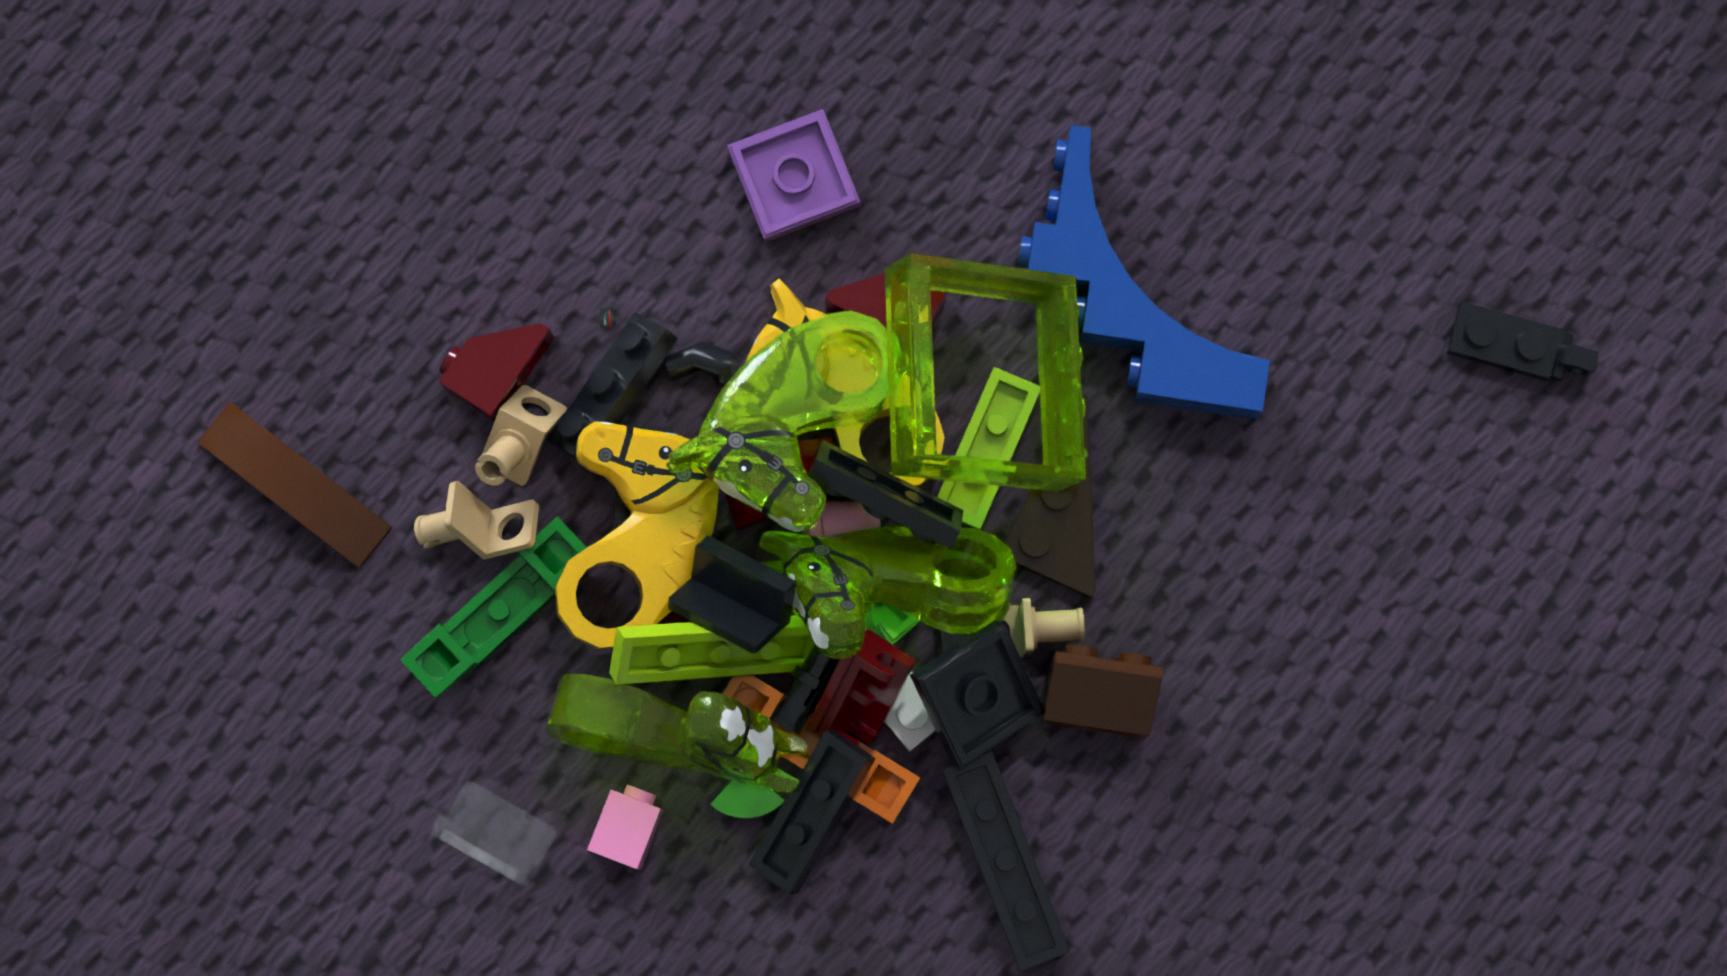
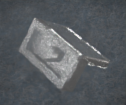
M468 780L463 785L447 815L440 814L429 833L518 884L528 886L556 838L558 831L555 827L477 783Z

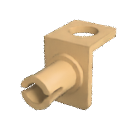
M522 385L498 411L483 453L477 460L479 463L475 464L476 474L480 480L493 486L503 483L507 478L518 485H525L530 478L547 434L561 420L567 411V407L527 385ZM533 403L539 405L546 410L548 415H533L526 411L522 404Z
M459 481L451 482L448 489L446 510L430 515L418 516L414 523L415 536L420 545L424 544L426 549L460 539L483 560L529 549L535 544L539 504L534 500H528L491 510ZM515 517H523L524 524L520 533L510 540H503L502 531L505 525Z
M1022 598L1019 605L993 607L994 617L1000 618L1008 624L1010 636L1020 657H1031L1034 649H1037V643L1085 641L1082 608L1035 612V607H1031L1030 598Z

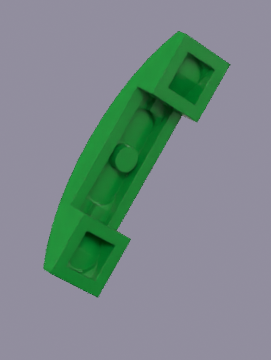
M557 516L536 535L535 544L532 548L518 551L520 555L443 626L438 624L407 652L400 661L438 699L488 659L555 597V587L566 563L587 547Z

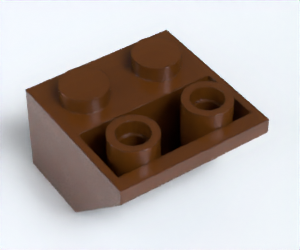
M1071 644L1066 645V650H1063V652H1055L1049 663L1043 705L1044 714L1041 719L1042 724L1142 739L1150 736L1164 670L1163 667L1151 666L1152 657L1135 653H1120L1119 658H1115V660L1097 658L1098 649Z

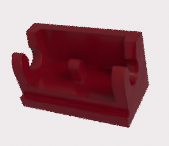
M867 629L844 650L806 729L813 734L817 732L820 735H823L825 730L835 729L859 746V742L854 737L847 735L843 731L847 730L855 734L857 738L871 744L881 731L916 660Z

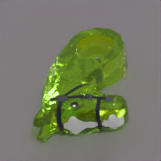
M851 310L831 313L788 329L755 353L733 375L717 396L701 426L699 435L681 444L669 453L668 458L670 461L666 466L670 473L674 474L698 468L724 493L754 508L782 527L793 532L811 529L817 524L826 507L827 496L818 483L806 474L801 462L797 435L825 428L847 427L867 423L882 411L892 397L902 367L896 338L876 318ZM847 346L855 348L866 355L874 366L876 381L862 392L845 393L837 391L826 384L818 373L817 357L820 353L831 347Z
M888 525L846 531L825 538L783 531H766L760 538V548L782 559L760 563L797 581L792 611L805 624L819 651L833 659L853 657L861 650L864 645L865 616L871 611L875 603L878 602L894 606L914 616L928 626L951 634L976 633L994 620L1002 622L1011 608L1017 568L1012 549L995 535L976 528L961 527V532L951 549L940 543L929 544L918 539L912 534L910 528L904 525Z
M565 674L559 679L545 730L553 738L590 753L653 766L706 771L729 780L785 793H792L796 790L800 780L777 768L780 753L807 755V744L804 739L772 727L768 717L749 709L729 696L701 691L694 696L687 712L639 688L627 684L616 685L612 679L587 674Z

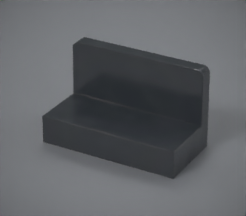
M707 535L695 546L691 579L669 597L668 609L750 653H757L790 623L797 581Z

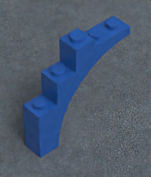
M1071 125L1067 141L1057 140L1053 170L1062 172L1060 191L1050 189L1045 220L1055 221V225L1035 222L1032 237L1022 236L1018 267L1027 268L1025 283L1086 292V297L1076 295L1072 326L1081 327L1079 342L1141 351L1140 356H1130L1126 386L1135 387L1134 401L1257 420L1264 408L1270 360L1228 350L1192 333L1160 310L1130 278L1108 241L1096 209L1090 173L1091 128Z

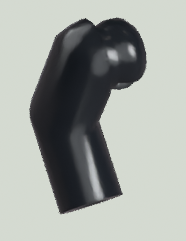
M707 342L687 347L667 355L664 359L672 381L697 371H702L713 375V379L718 387L727 388L734 385L740 374V370L737 367L739 360L733 352Z

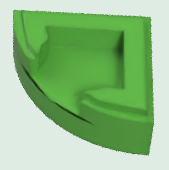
M884 584L875 592L867 604V608H870L865 613L867 629L893 646L920 622Z
M748 766L742 769L745 773L737 774L740 777L751 779L757 777ZM758 777L754 781L740 779L746 784L733 779L710 805L725 815L741 819H751L770 814L782 806L785 801Z

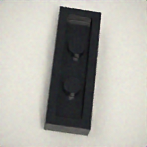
M634 312L547 441L577 460V440L582 430L593 422L620 424L678 338L667 328Z
M824 440L820 442L812 457L807 478L815 481L819 489L835 497L844 495L862 504L864 510L873 517L884 521L892 519L910 528L912 534L918 539L929 544L940 543L951 549L961 532L964 510Z
M835 729L825 730L749 865L788 895L799 893L876 758Z

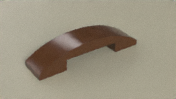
M229 402L197 442L359 569L392 528L231 402Z

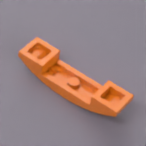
M753 675L733 676L719 699L721 701L719 703L746 706L749 713L759 715L760 717L750 716V718L756 721L767 722L772 726L774 747L776 742L779 745L776 754L803 770L822 737L819 733L813 734L806 729L813 713L811 712L800 735L770 718L783 699V693ZM715 704L713 710L716 711H711V713L722 719V713L720 712H723L725 709ZM723 705L725 707L732 708L733 710L736 709V706ZM739 707L742 716L747 717L746 708ZM755 723L761 728L751 725L750 730L755 729L758 733H761L765 731L769 725ZM859 742V747L876 759L852 800L893 824L919 782L920 777L878 751L872 750Z

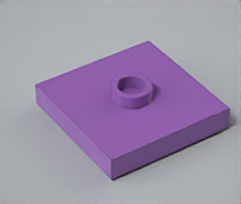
M823 109L727 145L765 243L861 206L860 199Z

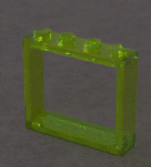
M909 253L886 267L885 296L892 475L1048 491H1060L1086 480L1085 458L1088 457V453L1084 447L1083 418L1085 415V401L1082 397L1080 371L1083 353L1079 346L1078 316L1080 305H1077L1076 276ZM931 290L1036 304L1043 465L937 454Z

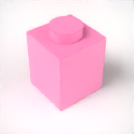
M626 785L623 794L610 790L587 850L641 870L664 812L661 808L653 806L656 795L630 785Z

